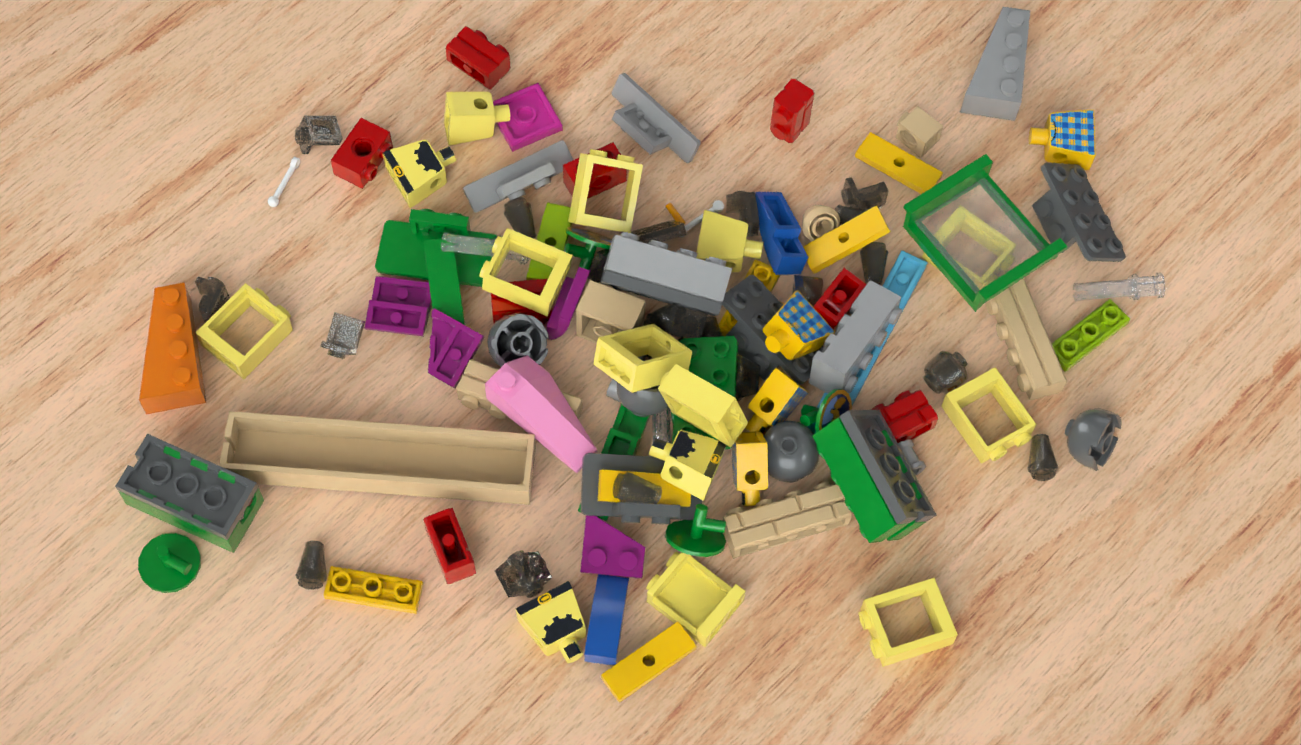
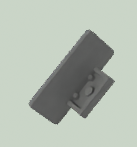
M1044 163L1041 166V171L1050 190L1032 206L1050 243L1052 244L1061 238L1068 246V249L1077 242L1084 258L1088 261L1121 262L1124 260L1126 255L1123 251V245L1116 237L1111 227L1110 219L1104 213L1099 203L1098 195L1093 191L1087 179L1085 170L1077 164Z
M749 275L727 291L721 303L738 322L726 336H734L737 339L738 354L764 381L775 368L781 366L797 384L802 385L810 378L812 360L818 350L794 360H788L780 351L773 353L765 345L767 336L763 333L762 329L783 304L754 275Z
M588 453L583 456L581 512L583 515L621 517V522L640 523V518H652L651 524H670V519L693 520L696 505L702 504V500L691 494L690 507L667 504L598 501L599 470L661 474L665 461L652 456ZM642 483L640 490L643 494L647 493V486Z

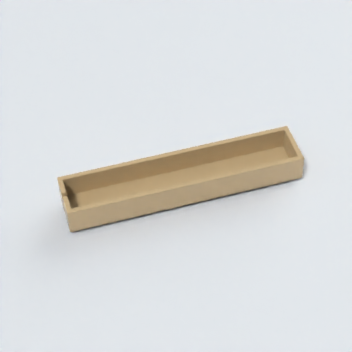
M229 411L225 431L227 442H223L219 466L257 482V484L530 505L536 451L535 434Z

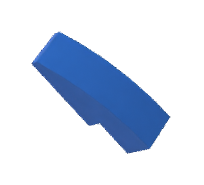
M756 192L754 200L759 230L768 260L775 275L801 274L808 255L798 239L801 232L799 223L781 192Z
M598 574L585 646L584 662L613 666L616 664L629 578Z

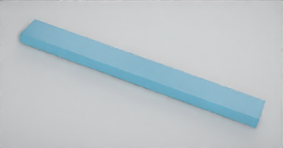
M901 251L882 286L901 296L899 308L902 309V312L928 262L905 251ZM896 323L894 325L889 324L885 331L888 333L883 344L880 347L875 346L871 352L873 357L866 370L860 369L857 373L858 381L852 392L849 393L852 406ZM824 393L817 408H820L822 401L828 393ZM816 423L807 426L814 434H816Z

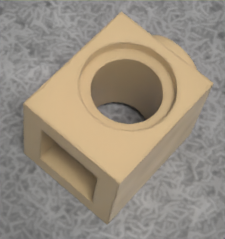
M917 106L910 113L905 112L898 120L896 139L922 158L939 141L943 125Z

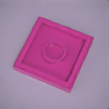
M539 83L493 101L494 106L509 105L510 121L496 122L512 152L563 131V125Z

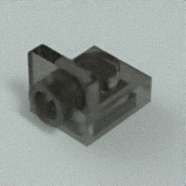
M304 116L299 127L295 130V141L300 145L302 154H309L313 145H340L343 139L336 116Z
M737 191L726 195V213L739 212V220L748 224L747 237L758 236L760 221L755 192Z
M794 275L792 295L798 290L814 307L822 296L823 279L820 277Z
M197 277L195 284L199 293L203 295L199 303V311L206 323L230 297L224 283L214 277H208L207 279Z

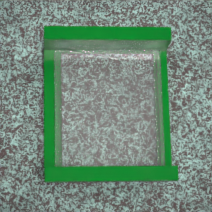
M987 154L906 203L903 207L907 212L903 228L975 312L987 301L1050 260L1056 259L1068 247L1061 238L1049 244L991 179L989 173L993 161Z

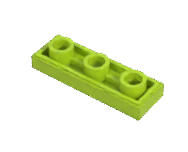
M547 203L537 240L564 251L569 237L566 229L572 226V223L568 222L571 207ZM531 259L526 280L548 279L553 268Z
M1111 299L1052 343L1064 372L1068 371L1129 323L1130 318Z

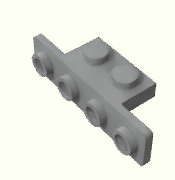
M626 73L620 74L612 90V96L624 107L615 111L612 120L650 155L669 147L684 162H692L701 144L700 140Z
M562 140L464 186L463 191L473 211L477 213L507 198L510 201H514L526 195L524 190L532 186L537 190L551 183L550 178L563 172V165L572 161L573 158L566 143Z

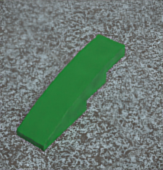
M452 237L423 240L432 309L435 308L465 325Z
M621 403L613 428H610L601 454L635 456L650 415L648 417H639ZM581 503L578 512H581ZM597 516L598 518L606 522L609 518V516Z

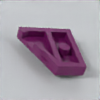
M434 308L431 315L433 321L432 335H430L429 347L431 352L428 362V373L456 389L462 375H464L469 360L473 359L485 337Z
M586 515L580 572L642 579L645 547L597 516Z

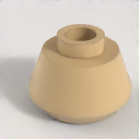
M813 205L803 215L802 230L810 241H814L840 226L838 213L829 206Z

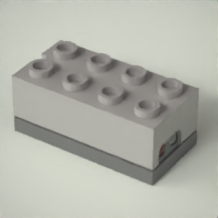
M622 231L620 236L615 235L612 238L600 283L710 316L719 315L722 306L721 302H723L732 268L725 266L726 261L714 257L701 260L696 258L698 253L680 248L677 252L667 250L668 244L651 240L649 244L639 242L640 236Z

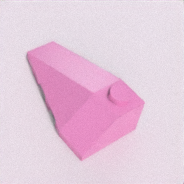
M528 355L505 363L485 383L487 400L527 433L535 434V439L574 472L578 473L582 469V459L585 454L597 453L595 445L550 373Z

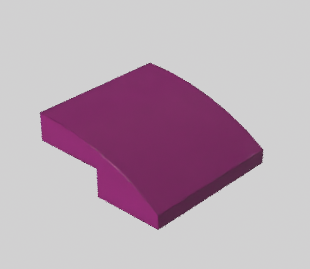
M579 267L574 279L566 276L546 326L548 340L557 339L567 331L586 285L590 270Z
M376 276L372 300H369L365 330L424 337L432 304L429 282Z

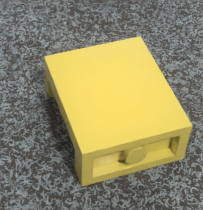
M676 551L667 561L666 567L668 568L661 576L656 574L646 587L648 590L647 602L673 623L678 621L688 635L706 647L743 603L746 591L737 584L732 588L691 555Z

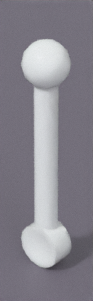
M292 158L290 167L275 194L268 198L269 206L276 207L279 204L278 198L294 170L299 167L300 158Z
M716 200L712 208L707 211L720 213L723 211L724 203ZM703 214L684 227H677L676 235L681 238L684 237L688 230L702 221Z

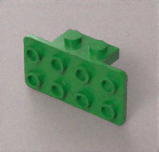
M411 209L410 223L393 220L385 222L375 263V269L378 273L428 280L423 240L452 237L459 284L482 287L483 278L480 277V272L485 261H491L494 255L492 247L497 235L471 231L469 217L462 214L437 213L430 209Z
M734 336L681 339L679 342L692 350L689 372L735 397L738 355L737 339ZM671 412L673 423L672 444L680 430L714 438ZM726 445L725 450H728L732 447Z

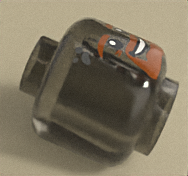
M942 350L924 366L925 376L923 379L936 394L941 392L947 394L959 387L968 378L967 370L965 369L968 363L958 352L952 354Z

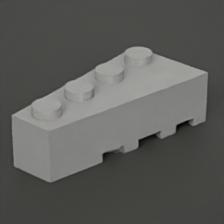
M1002 8L966 91L960 113L1015 121L1022 100L1030 10Z
M870 280L852 304L850 309L852 315L845 314L842 317L835 335L831 333L825 340L822 352L818 350L814 355L809 384L826 393L831 392L833 389H843L851 393L858 381L857 373L860 369L866 370L872 360L873 354L871 352L875 346L880 347L883 344L888 333L885 331L889 324L894 325L902 312V309L899 308L901 296Z

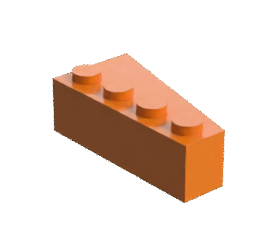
M185 282L156 287L154 289L139 401L146 414L206 403L192 301Z

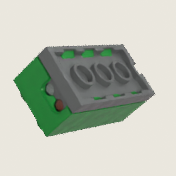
M848 410L813 435L819 455L825 459L831 470L832 480L840 487L845 497L847 508L853 512L859 523L861 534L869 543L882 542L885 539L887 541L900 540L937 515L880 410Z
M147 434L135 453L138 459L134 467L127 466L115 486L124 502L135 509L234 553L264 502L257 482Z

